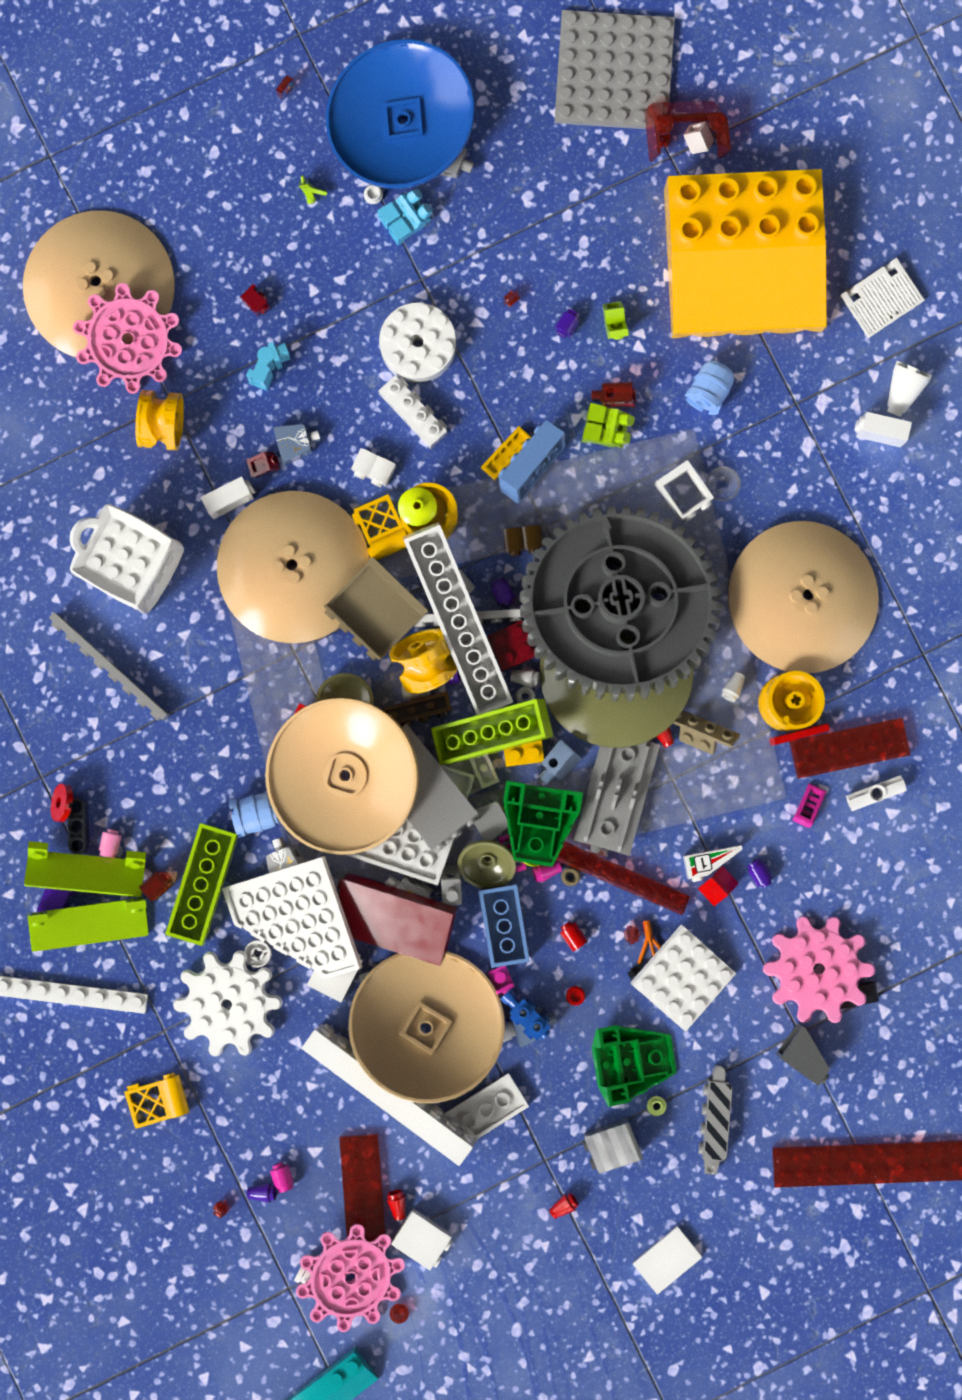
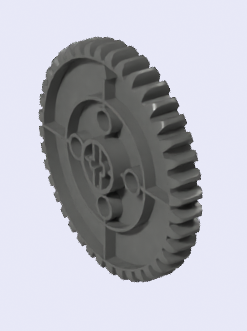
M608 506L606 515H602L601 510L596 508L593 509L592 518H588L582 512L578 514L577 524L571 519L565 521V531L558 527L554 528L552 531L553 540L545 537L542 540L543 548L536 549L533 552V562H529L526 566V573L528 575L522 578L524 590L520 592V602L523 603L520 607V616L525 619L522 623L523 631L529 633L527 643L530 646H536L534 656L537 659L545 658V670H552L556 667V680H563L567 676L569 678L568 688L570 689L581 684L582 695L587 696L591 689L596 690V699L602 700L605 692L610 693L612 702H617L620 694H625L626 700L632 702L635 692H639L643 700L648 699L650 689H653L657 695H661L664 691V683L670 688H675L678 683V677L684 680L689 678L690 668H699L701 664L700 657L708 655L710 650L708 644H712L715 641L716 633L714 630H717L720 625V618L717 616L722 610V605L718 600L722 593L719 588L715 587L719 580L718 575L710 573L713 568V562L711 560L703 561L706 553L703 547L694 549L697 540L694 536H689L686 539L683 538L685 533L684 527L680 526L675 530L671 529L673 520L670 518L665 519L663 523L658 522L659 513L653 512L649 518L645 517L644 508H638L634 515L631 514L629 506H623L621 513H616L614 506ZM616 563L620 566V569L612 571L606 565ZM617 591H619L621 603L624 605V615H621L619 601H616ZM610 593L609 604H608V598H605V597ZM661 593L666 599L657 601L651 595ZM579 605H584L589 608V611L587 613H579L575 608ZM632 606L633 608L638 607L634 612L631 613ZM624 635H629L635 642L625 644L620 638Z

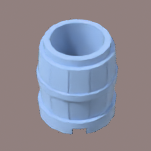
M708 361L701 367L698 374L695 375L692 386L685 394V397H687L686 401L701 412L705 409L709 411L708 414L717 415L722 408L724 399L730 393L734 382V373L724 364Z
M268 793L252 794L239 800H229V807L233 809L231 817L238 838L244 837L249 833L263 832V830L273 828L276 824H279V819L270 804Z

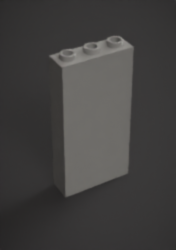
M405 724L401 728L413 746L419 774L416 799L407 820L432 852L435 850L439 852L447 846L446 842L451 838L454 840L463 833L462 829L466 826L469 828L478 821L476 818L479 815L408 724Z

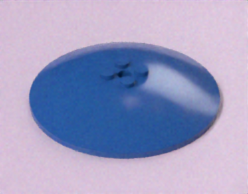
M411 39L392 40L378 44L353 59L341 72L331 90L326 108V130L329 143L341 164L352 175L363 182L387 189L409 188L423 184L443 173L463 151L474 123L475 103L473 91L461 66L453 57L437 46ZM402 116H408V121L405 124L399 123Z

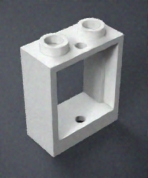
M688 460L655 483V486L680 522L684 519L686 521L691 520L696 516L695 512L701 508L704 511L712 505L713 495ZM687 472L705 499L685 513H682L665 489V486Z
M241 476L200 498L208 514L213 519H216L254 500L252 494L255 491L249 480L245 481Z

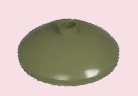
M339 673L329 677L321 684L316 695V702L333 698H349L374 705L373 693L369 685L359 676L350 673Z
M480 840L470 843L461 851L458 858V870H460L463 879L475 887L482 889L504 886L513 878L516 870V861H513L512 852L506 846L491 840Z

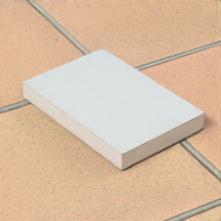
M676 1226L632 1262V1264L658 1295L698 1262L702 1256L679 1227Z

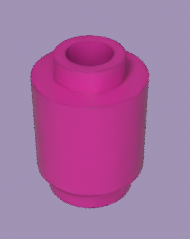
M283 1162L274 1164L270 1174L279 1193L294 1188V1180L288 1164Z

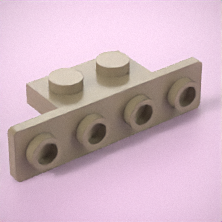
M685 710L681 712L680 716L673 723L680 726L679 741L712 755L717 751V742L732 748L740 738L739 733Z

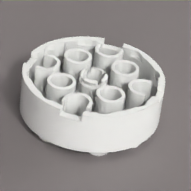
M410 303L397 308L387 317L380 331L379 345L383 360L394 375L399 378L402 377L408 382L421 383L438 378L449 368L456 352V336L451 321L441 310L425 303ZM416 340H422L423 345L420 347L413 346V342Z

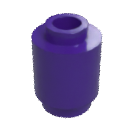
M568 309L562 314L554 327L557 330L556 334L564 339L566 337L570 338L580 323L579 319L581 316L574 310Z
M504 577L491 583V591L498 605L506 607L514 603L513 599L516 597L509 582Z
M760 858L747 865L748 873L757 887L765 888L772 883L771 879L774 877L765 862H762Z

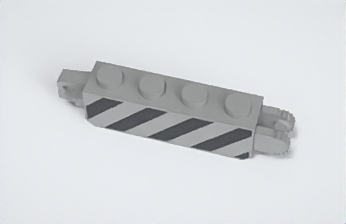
M719 1064L712 1069V1079H707V1084L703 1086V1095H706V1103H702L701 1113L705 1116L704 1123L700 1124V1134H703V1140L699 1142L698 1154H701L704 1160L705 1174L717 1175L720 1161L727 1158L732 1086L725 1080L726 1072L723 1066L721 1067Z

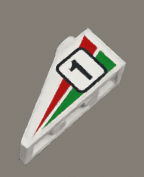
M738 845L684 855L687 879H692L693 882L704 880L703 876H708L740 852L742 846Z

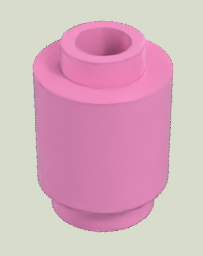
M107 829V832L102 833L99 846L101 856L115 858V855L118 854L122 835L118 834V830Z

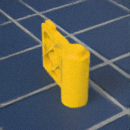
M388 494L353 509L355 512L352 514L356 525L360 524L370 546L366 548L370 558L373 557L375 560H379L407 548L403 540V536L407 534ZM388 502L389 508L387 513L377 510L380 503ZM364 510L372 511L369 521L362 519L359 513ZM375 513L385 516L382 525L372 522ZM388 518L396 520L398 524L397 527L392 529L384 527ZM371 525L380 528L378 535L372 538L368 534Z
M172 1072L164 1075V1079L143 1086H140L139 1083L127 1086L128 1090L124 1093L135 1129L190 1113L179 1075H175ZM158 1086L160 1092L157 1099L148 1095L150 1089ZM137 1092L143 1096L140 1104L133 1102L132 1093ZM146 1098L155 1102L151 1111L142 1107ZM157 1105L164 1107L165 1116L160 1117L154 1113ZM140 1110L149 1114L147 1120L139 1123L137 1117Z

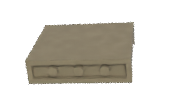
M373 557L324 606L327 609L324 613L331 620L336 618L340 622L338 626L346 634L350 632L354 636L352 640L359 647L364 645L368 649L366 654L372 660L377 658L379 661L428 612Z

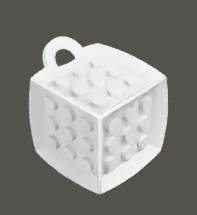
M106 504L95 518L85 517L79 520L73 526L70 533V544L76 552L70 566L72 575L83 579L114 599L137 609L142 614L149 613L159 600L184 552L181 542L172 539L143 519L112 504ZM86 528H93L94 531L86 545L82 544L80 539L81 533Z

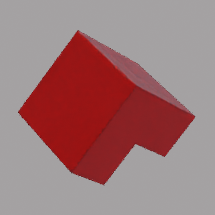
M721 866L710 878L700 885L698 890L715 906L726 898L739 883Z

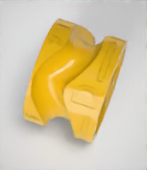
M141 390L136 411L137 446L140 448H151L157 441H161L166 445L167 450L178 451L181 444L184 422V400L182 393L170 392L166 399H159L155 391Z
M422 483L412 487L424 488L431 492L436 499L437 511L434 518L423 526L409 525L400 516L406 534H411L439 522L447 540L455 531L458 522L457 504L453 495L445 487L436 483ZM418 502L414 504L415 509L421 507V504Z
M428 629L413 633L396 643L389 653L392 662H398L404 666L399 679L404 690L408 693H423L445 684L457 672V666L450 656L451 652L440 630Z
M790 671L771 678L762 687L758 698L759 711L764 721L770 727L785 732L806 728L815 723L821 716L825 705L824 691L819 682L810 674L802 671Z

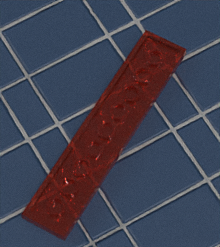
M962 1140L772 1147L773 1182L775 1188L962 1180Z

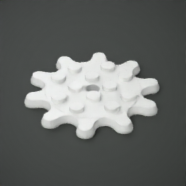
M209 951L203 957L205 970L202 973H194L189 969L181 973V980L189 987V994L184 998H177L173 1002V1007L177 1012H186L191 1017V1023L184 1029V1036L189 1040H193L200 1035L206 1036L210 1043L208 1051L212 1056H219L224 1046L229 1043L234 1044L241 1055H249L252 1052V1045L250 1043L252 1035L261 1034L266 1038L274 1035L275 1028L267 1021L266 1014L269 1010L279 1009L283 1003L282 998L278 995L266 993L265 984L272 977L271 970L267 967H262L256 972L249 971L246 967L247 955L244 951H236L231 962L227 964L220 962L216 953ZM224 999L232 1002L231 1009H226L222 1006Z

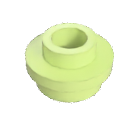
M653 1096L647 1102V1109L654 1116L662 1115L666 1110V1102L662 1097ZM655 1103L660 1104V1108L658 1110H655L653 1108V1105Z

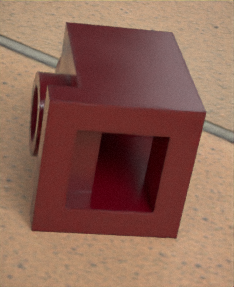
M252 284L240 298L259 317L261 314H266L271 306L266 301L268 298L261 291L257 293V287Z

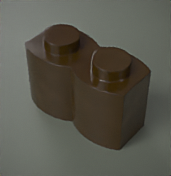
M541 525L503 529L505 553L510 554V557L521 556V552L533 554L536 549L543 548Z

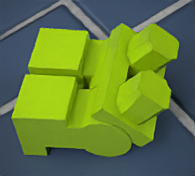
M590 403L581 442L623 448L624 444L630 443L631 435L626 431L627 426L634 425L635 417L619 409L606 408V406Z

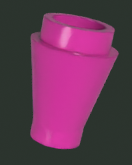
M559 861L554 862L552 867L539 865L532 868V873L537 883L540 881L543 883L557 873L562 872Z

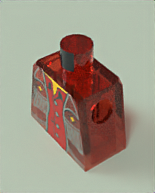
M632 382L602 384V390H592L591 399L592 401H602L603 406H606V408H636V389Z

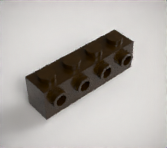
M447 691L380 708L389 714L401 727L405 724L410 726L412 725L411 722L419 720V723L430 721V717L435 715L438 718L449 716V712L452 711Z

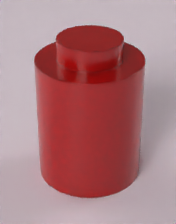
M568 921L560 927L562 929L560 932L561 936L573 952L588 942V939L576 922L571 923Z

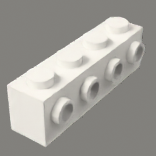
M395 375L378 390L379 394L422 441L432 449L447 435V425L441 419L437 420L433 416L434 411L428 405L424 406L420 402L422 399L415 391L411 393L407 388L409 385L402 377L398 379Z

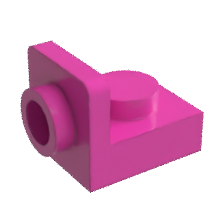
M501 966L487 972L497 995L501 993L503 996L509 989L515 987L506 966Z

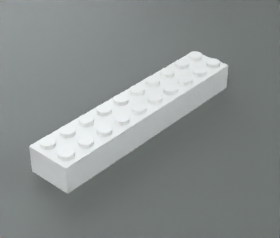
M437 522L403 536L405 545L476 714L480 715L513 703L440 523Z
M321 1023L313 1031L301 1049L455 1164L461 1165L477 1140L474 1138L475 1134L472 1131L461 1128L456 1119L452 1117L448 1119L443 1115L444 1111L436 1105L432 1106L429 1103L406 1101L378 1087L362 1070L353 1053L352 1046L349 1044L350 1041L344 1036L339 1037L336 1035L331 1026Z

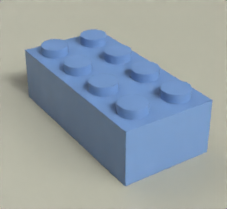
M547 420L536 427L532 438H528L524 442L523 449L519 453H515L511 458L509 466L507 468L504 467L499 473L500 491L517 504H520L565 448V433Z
M517 884L479 890L491 968L530 962Z

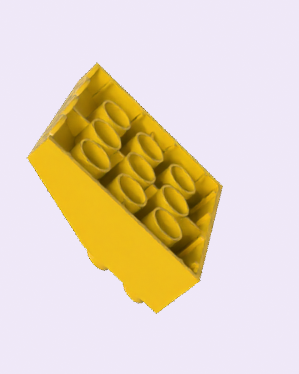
M822 169L667 177L664 199L672 338H682L690 335L713 337L729 333L734 335H754L764 332L824 331L826 328V239Z

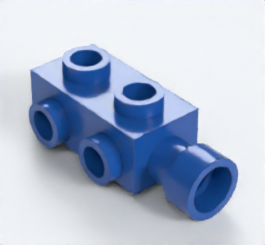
M512 988L500 998L505 1005L508 1004L512 1008L509 1011L511 1014L510 1019L517 1026L521 1024L525 1028L523 1032L529 1039L534 1037L536 1041L539 1038L543 1040L550 1033L548 1030L551 1028L548 1024L550 1019L543 1012L539 1014L535 1010L537 1006L532 1000L528 999L526 1001L524 998L519 1000ZM522 1009L527 1011L526 1016L520 1015ZM534 1024H540V1030H534Z

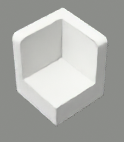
M706 121L690 124L684 133V138L691 154L708 151L714 142Z

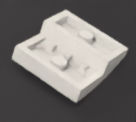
M488 755L448 765L450 768L475 775L469 795L500 782Z

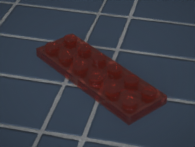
M903 718L789 741L797 779L911 755Z
M378 1133L340 1136L346 1234L348 1237L352 1225L361 1224L364 1228L365 1240L373 1241L380 1234H386Z

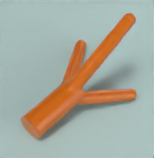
M650 920L642 922L646 938L637 962L638 964L642 962L648 942L653 956L656 954L654 945L658 949L661 948V945L653 937Z

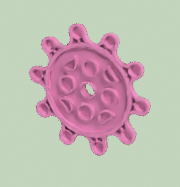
M119 283L115 288L116 296L110 302L104 301L96 294L88 298V305L92 308L94 314L91 320H77L74 322V332L85 336L87 339L86 348L77 353L76 359L80 364L94 362L99 366L100 371L96 378L99 386L106 387L112 379L121 378L125 382L126 390L134 394L139 391L140 379L145 375L153 377L157 382H163L167 378V373L161 364L162 359L166 356L177 357L182 352L181 346L170 341L168 338V331L178 325L179 318L175 313L161 315L156 311V304L159 300V295L156 291L149 290L142 299H134L130 294L129 286L125 283ZM123 334H132L133 341L130 344L124 343L122 340Z
M801 916L796 922L798 933L795 937L788 938L778 933L772 938L773 945L780 950L781 955L777 961L765 963L763 972L767 976L779 978L781 982L780 988L773 993V1001L778 1005L784 1004L789 1000L795 1001L798 1004L797 1018L803 1023L810 1021L812 1014L816 1010L824 1011L830 1022L838 1023L842 1018L840 1007L843 1002L850 1001L857 1006H861L866 1002V995L858 988V981L863 977L873 976L875 966L872 963H864L858 959L857 953L865 945L866 940L861 934H856L851 938L842 937L839 932L841 926L839 918L832 916L828 918L826 925L822 929H816L812 926L808 917ZM816 964H822L825 967V971L822 974L814 972L813 967Z
M361 1224L352 1225L349 1236L343 1240H337L331 1232H324L320 1239L324 1248L322 1253L317 1256L304 1255L300 1259V1266L308 1270L311 1277L307 1282L297 1286V1296L301 1299L307 1297L315 1299L316 1305L310 1313V1318L313 1322H321L327 1315H334L337 1318V1328L341 1332H346L351 1328L352 1320L356 1316H364L370 1324L377 1323L380 1320V1313L377 1309L379 1302L385 1299L396 1301L401 1295L399 1288L391 1285L390 1279L393 1274L404 1269L405 1263L401 1258L388 1259L385 1256V1251L391 1244V1238L387 1234H380L373 1241H367L364 1238V1228ZM355 1273V1277L352 1281H346V1274Z

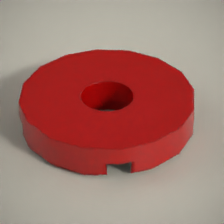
M62 783L54 790L50 809L52 819L55 822H64L71 813L69 803L73 801V791L70 785Z

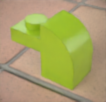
M622 302L602 304L608 339L619 340L623 339L624 336H629Z

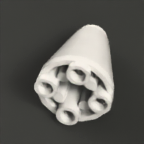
M897 361L893 369L887 412L901 417L928 385L932 375Z

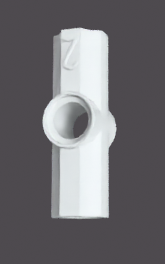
M899 775L846 795L851 811L907 790L904 780ZM874 788H878L881 793L877 799L872 796Z

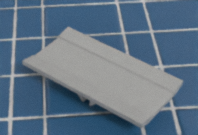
M648 741L624 748L600 746L574 841L630 856L660 748L659 744Z

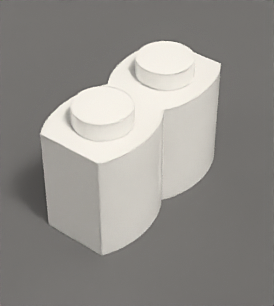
M361 448L351 469L355 472L354 476L363 480L365 477L372 480L371 483L381 488L382 485L387 487L396 464Z

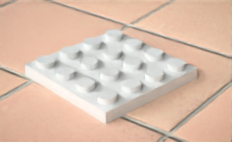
M680 925L630 983L686 1032L736 973L683 925Z

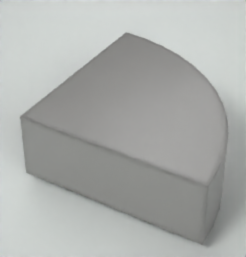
M593 845L590 846V855L608 857L609 850Z

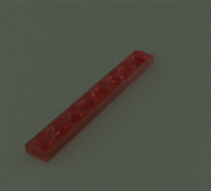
M566 841L556 858L559 862L677 914L683 915L690 896Z

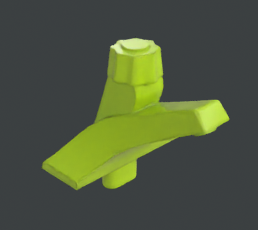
M304 175L300 176L299 187L307 197L308 204L316 202L313 193L325 196L328 194V191L311 185L308 179L305 180Z

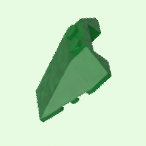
M506 781L503 802L513 861L552 867L580 813L583 793Z
M616 1025L596 1029L592 1044L597 1086L608 1107L626 1104L636 1096L647 1092L649 1088L660 1084L677 1073L670 1034Z

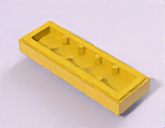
M518 426L481 466V469L495 481L499 477L500 471L504 467L507 468L513 455L519 453L523 449L524 442L532 437Z

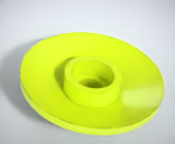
M411 488L404 492L399 499V514L409 525H426L436 514V499L431 492L424 488ZM416 502L421 504L419 509L414 508Z

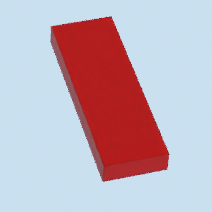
M827 723L771 737L769 742L771 746L827 732L830 729Z

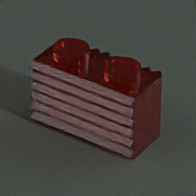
M167 871L154 872V875H151L148 880L139 885V888L150 901H154L174 885L171 882L173 878Z

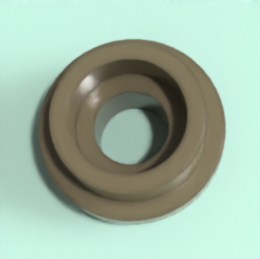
M567 867L561 873V880L567 886H574L580 880V873L574 867ZM568 873L574 874L573 880L567 879Z

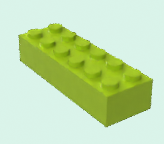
M533 699L431 728L440 766L452 765L554 737L545 699Z
M204 823L199 824L165 935L200 946L205 945L238 840L236 833Z

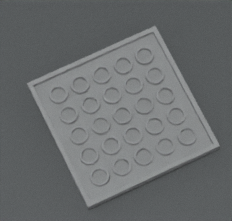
M562 10L554 123L667 131L675 17Z

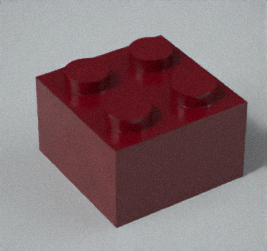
M523 621L487 635V639L502 672L536 658L534 656V646H530L527 643L529 634L522 629Z

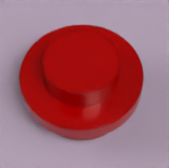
M572 986L566 992V999L571 1005H580L585 1000V992L581 987Z

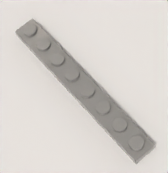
M53 612L49 618L53 621L51 625L60 632L62 629L67 634L65 636L67 640L72 644L76 642L81 646L79 650L85 656L91 655L95 659L93 663L101 670L105 668L109 672L108 677L115 683L119 681L123 684L122 689L127 694L131 695L133 693L137 697L136 702L143 708L147 706L151 710L150 714L157 721L160 719L163 721L167 720L170 715L60 615Z

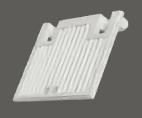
M895 258L840 295L868 338L925 301L898 258ZM895 268L898 273L891 277L888 272ZM858 293L860 298L853 302L851 297Z

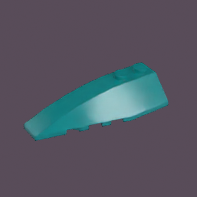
M355 1347L287 1400H352L379 1378Z

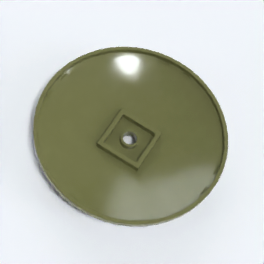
M617 596L616 601H619L621 615H624V605L621 603L620 596ZM580 605L575 610L579 613H587L589 608ZM632 606L631 613L634 612L638 607L633 608ZM624 635L620 638L625 644L635 642L629 635ZM542 658L540 661L542 692L556 720L579 739L590 744L608 748L636 746L648 742L666 731L685 708L693 683L694 669L690 668L689 678L684 680L678 677V683L675 688H670L664 683V691L661 695H657L653 689H650L648 699L643 700L639 692H635L632 702L626 700L625 694H620L618 701L612 702L610 693L605 692L603 699L598 700L596 699V690L591 689L590 693L585 696L581 694V684H578L573 689L568 688L569 678L567 676L563 680H556V667L547 671L544 669L545 658Z

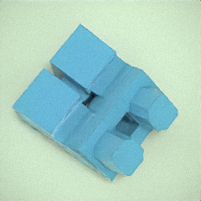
M419 189L402 194L394 202H390L377 210L378 218L385 228L389 229V234L398 246L432 220L430 215L433 209L427 203L421 205L419 200L422 198V193Z
M273 342L268 344V347H262L258 350L257 364L254 370L249 369L246 374L249 384L265 391L268 390L273 379L272 370L276 367L277 370L283 368L281 363L290 360L285 343L274 346Z

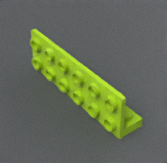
M29 841L24 886L141 897L146 852L127 851L126 859L48 852V843Z
M144 897L27 913L31 950L36 952L148 936L146 900Z

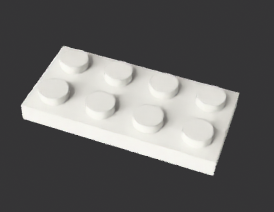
M507 1073L443 1113V1115L448 1119L450 1117L456 1119L461 1128L464 1130L469 1129L475 1134L474 1138L479 1139L528 1108L529 1105L510 1074Z

